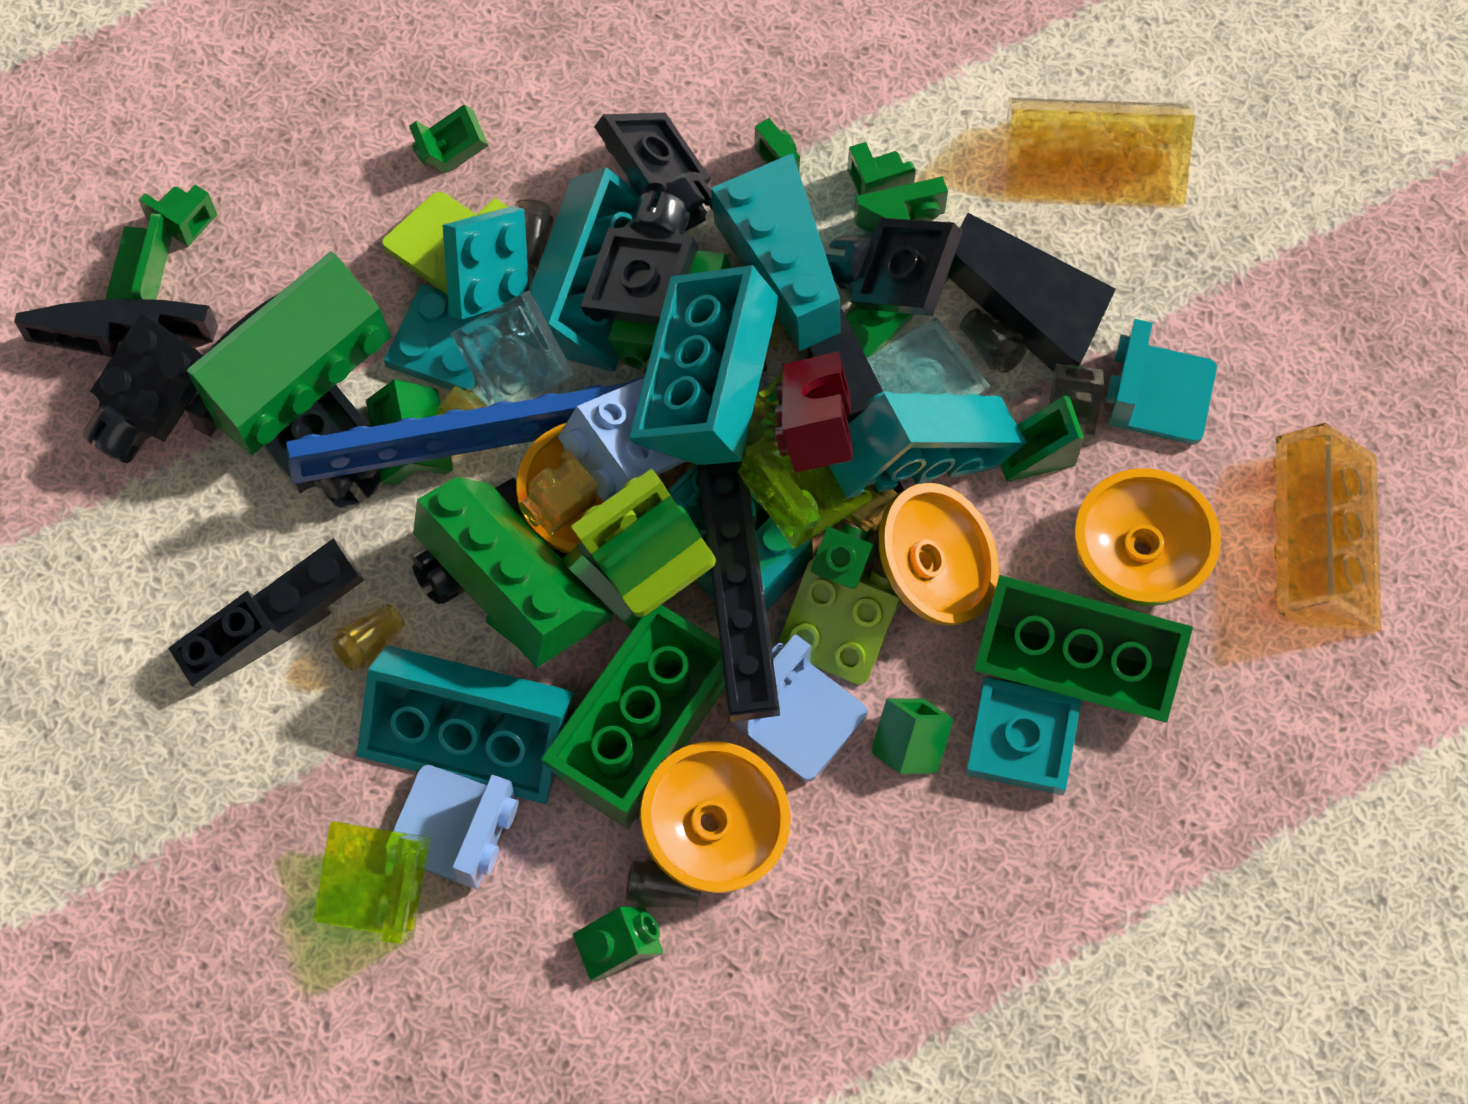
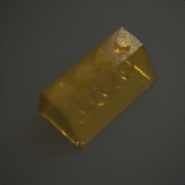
M1009 97L1006 125V198L1186 205L1195 115L1188 104Z
M1326 422L1276 436V456L1273 459V469L1276 475V499L1273 509L1277 528V543L1274 546V556L1277 562V587L1274 598L1277 613L1302 627L1382 631L1376 455Z

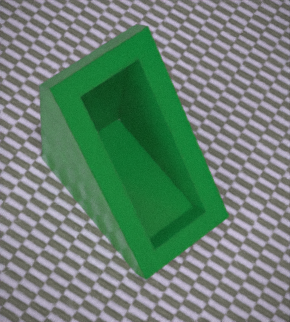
M1062 396L1017 424L1027 443L1001 464L1007 482L1076 466L1084 436L1070 397Z

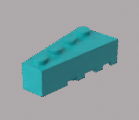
M793 153L712 187L714 224L742 266L753 265L779 297L775 316L797 349L801 351L841 333L840 297Z
M884 391L869 399L866 403V409L849 424L852 435L853 460L829 466L845 497L851 498L860 496L864 492V488L872 484L875 485L878 492L894 489L898 485L896 481L912 477L917 485L928 483L945 473L948 474L949 478L989 471L1000 466L1027 442L1001 396H979V394L951 395L950 393L922 394L921 392L892 393L891 391Z

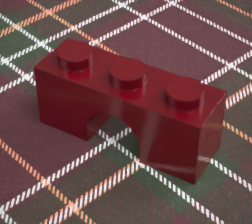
M839 351L783 364V381L776 384L779 405L775 406L779 427L775 428V436L781 457L790 456L794 473L853 460L852 435L846 417L851 415L850 392Z

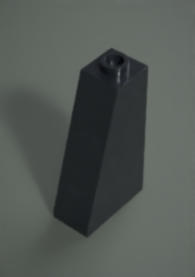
M968 212L959 227L963 230L947 277L1055 374L1069 380L1080 366L1116 288Z

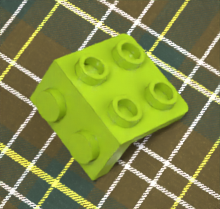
M435 192L383 238V250L448 295L443 225L509 206L494 198L481 211L475 214L446 193Z
M651 468L642 476L629 480L621 491L601 505L590 508L571 527L589 553L592 554L671 495ZM700 538L622 598L635 616H646L715 565L716 558L703 539Z
M814 557L807 565L778 643H782L785 646L796 634L811 645L810 663L813 666L857 685L864 684L870 678L893 616L901 608L903 602L891 587L885 572L874 569L871 574L863 572L857 588L850 589L813 574L811 566L815 559Z

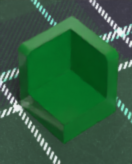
M866 142L849 147L847 170L859 195L914 183L916 168L913 162L903 163L898 152L893 151L873 158Z
M195 184L187 193L179 187H173L160 202L146 193L138 199L148 221L152 213L161 214L170 235L187 247L194 242L217 216L209 193Z
M886 698L873 742L872 753L899 774L936 773L939 770L954 719L924 698Z

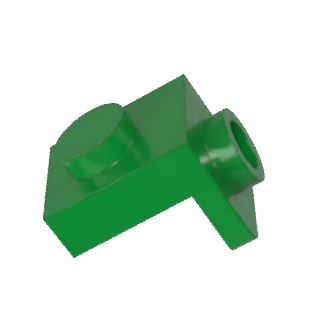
M465 104L430 128L417 120L409 125L415 140L412 143V148L418 159L424 165L428 166L431 164L444 173L454 170L489 146L474 110Z
M770 117L755 126L754 149L764 162L768 164L793 153L800 172V155L797 152L791 135L784 129L780 131Z
M843 523L841 531L827 526L811 566V572L850 589H855L859 584L865 566L872 565L878 548L868 542L871 535L868 532Z
M618 907L572 934L590 981H599L607 978L640 958H655L663 954L659 941V927L655 919L644 907Z

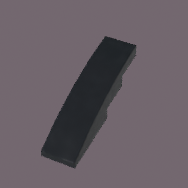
M106 299L64 303L16 313L14 323L27 342L107 357L114 355L119 342L123 341L140 313L152 318L178 336L213 342L218 328L209 305L159 299Z

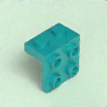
M1134 318L1129 336L1120 334L1114 361L1122 364L1119 376L1111 375L1105 402L1113 404L1108 425L1192 445L1198 444L1202 440L1205 431L1217 364L1212 359L1148 345L1153 322Z

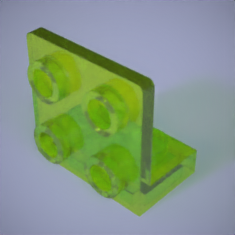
M764 439L747 447L738 473L793 549L825 531L827 526L832 527L865 507L872 499V495L866 487L860 496L846 498L830 466L794 473L790 456L781 457L778 445L771 449Z
M340 821L331 822L315 904L314 921L382 934L381 941L402 945L413 939L431 837Z

